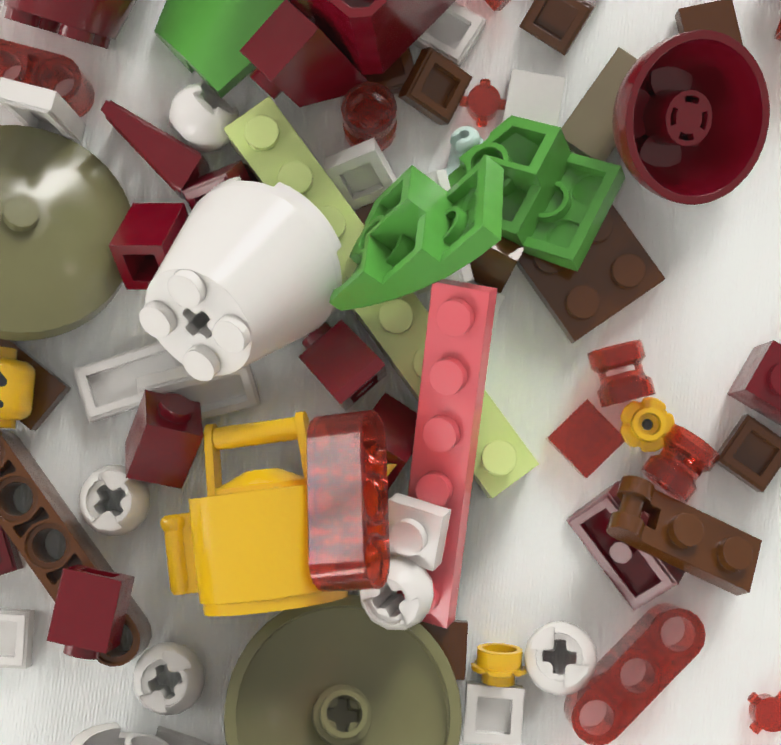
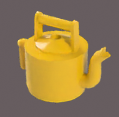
M305 411L296 412L295 417L218 427L216 423L206 424L204 427L207 497L188 499V513L165 515L160 521V526L165 536L169 584L173 595L198 593L199 603L203 604L205 616H237L283 611L329 603L348 597L347 585L350 584L349 574L366 568L374 561L384 542V519L379 500V489L397 464H383L381 451L378 446L361 466L353 485L352 530L350 535L345 537L338 481L319 482L310 422ZM298 440L304 476L280 468L246 471L226 484H222L220 450Z

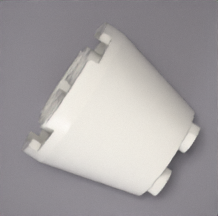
M240 176L228 179L203 196L192 209L147 288L145 306L139 312L140 323L148 334L157 338L162 346L183 364L187 373L194 379L209 381L214 376L234 373L314 332L337 309L329 301L333 290L342 285L341 267L337 251L342 247L333 227L321 211L310 200L290 186L281 182L273 187L254 181H241Z

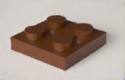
M613 204L578 271L550 263L522 252L516 264L572 344L666 279Z

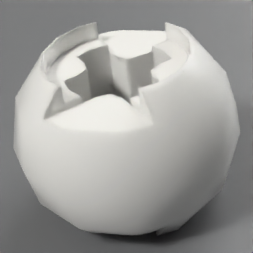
M206 82L190 84L175 95L169 110V126L171 130L175 128L189 141L188 146L200 153L219 151L230 143L223 128L239 117V111L236 106L232 108L223 98H220Z
M106 465L94 471L84 481L80 490L78 505L84 521L95 532L106 536H123L136 530L146 519L150 508V491L146 482L126 478V466ZM108 488L112 491L124 490L126 496L120 501V505L124 510L122 513L118 510L106 511L104 504L110 499L109 494L106 492Z
M386 556L372 563L364 574L359 589L361 605L371 621L387 630H405L422 622L430 611L434 598L433 581L427 570L419 567L412 560L401 556ZM390 588L392 591L401 590L404 594V597L402 594H392Z
M564 621L549 622L536 629L528 639L524 652L525 669L532 682L544 692L557 696L574 694L586 687L595 674L597 665L596 647L588 633L577 625ZM564 642L566 643L567 651L577 655L576 664L566 665L565 674L558 675L555 674L554 666L549 662H545L544 657L546 652L555 651L556 643Z
M176 642L158 643L147 649L137 660L133 672V690L141 704L151 712L164 716L177 715L192 708L201 697L205 685L204 666L198 655L186 645ZM166 664L170 672L175 673L179 671L182 680L174 686V692H171L168 684L159 685L156 677L164 671V665Z

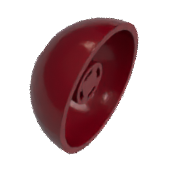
M694 30L664 39L638 58L627 72L617 92L612 123L614 140L620 158L630 174L643 187L663 199L680 204L698 205L724 197L739 186L749 175L763 150L770 119L768 89L763 73L753 55L739 41L729 35L713 30Z

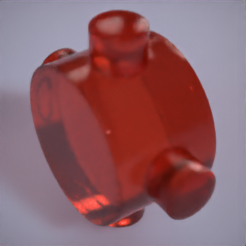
M481 79L480 84L472 88L469 95L463 96L460 101V107H467L468 114L476 120V126L486 127L487 121L493 119L498 110H505L506 99L500 98L498 90L490 85L491 80Z
M781 691L776 696L768 693L758 695L756 692H752L747 698V701L750 702L749 715L753 721L749 728L757 735L762 729L768 732L781 731Z

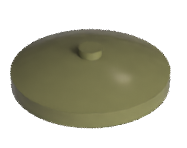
M0 125V339L12 341L41 340L70 332L92 320L107 307L123 284L108 245L130 209L129 201L118 180L94 154L64 136L30 126Z
M348 594V597L337 601L284 610L269 620L253 636L238 658L226 692L223 725L226 745H459L462 713L455 675L443 650L432 635L420 623L405 630H387L371 621L361 605L360 595Z

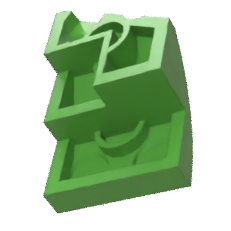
M166 0L154 32L191 73L196 71L216 94L223 98L256 68L240 52V49L284 0Z
M511 115L491 131L486 141L473 146L459 157L460 166L448 175L450 187L452 188L487 155L504 168L501 236L523 247L524 253L578 271L625 180L622 166L571 153L561 127Z
M486 155L452 188L446 191L411 165L375 200L365 221L364 229L349 256L357 264V267L348 280L333 290L329 303L343 311L397 299L450 276L493 247L501 240L504 168Z

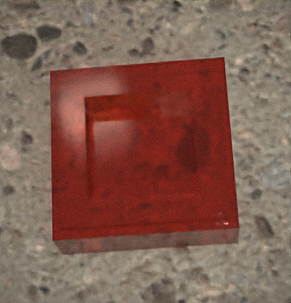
M588 399L584 400L545 438L583 478H588L625 442L621 433Z

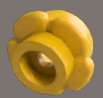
M645 397L641 402L631 401L624 407L620 415L622 421L620 434L622 439L628 446L633 448L640 447L643 452H656L665 446V440L674 434V417L672 414L667 413L666 405L657 398ZM645 419L652 422V427L649 430H645L642 427V422Z
M480 644L477 646V659L474 663H471L472 671L481 674V682L494 687L515 685V677H520L527 673L525 666L522 665L523 649L510 644Z

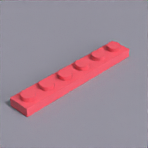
M442 279L433 283L431 288L408 496L451 509L442 563L434 571L427 570L433 581L434 598L430 611L422 621L447 629L455 620L498 288ZM401 590L397 591L396 594H402L404 597V594Z

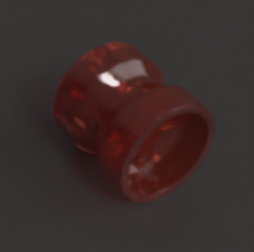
M368 81L356 84L347 91L342 99L341 106L343 132L346 141L352 147L374 137L381 151H384L392 144L396 137L397 104L394 95L387 87L380 83Z
M641 339L608 346L587 353L590 369L598 374L601 384L597 390L601 408L656 394L652 377L646 375L643 369L642 362L646 354ZM630 366H634L635 370L611 375L608 377L606 374L607 372L627 368Z
M674 424L663 438L665 445L658 455L649 456L640 470L662 490L679 501L687 503L697 490L696 480L703 472H710L719 461L720 455L700 437L684 427Z

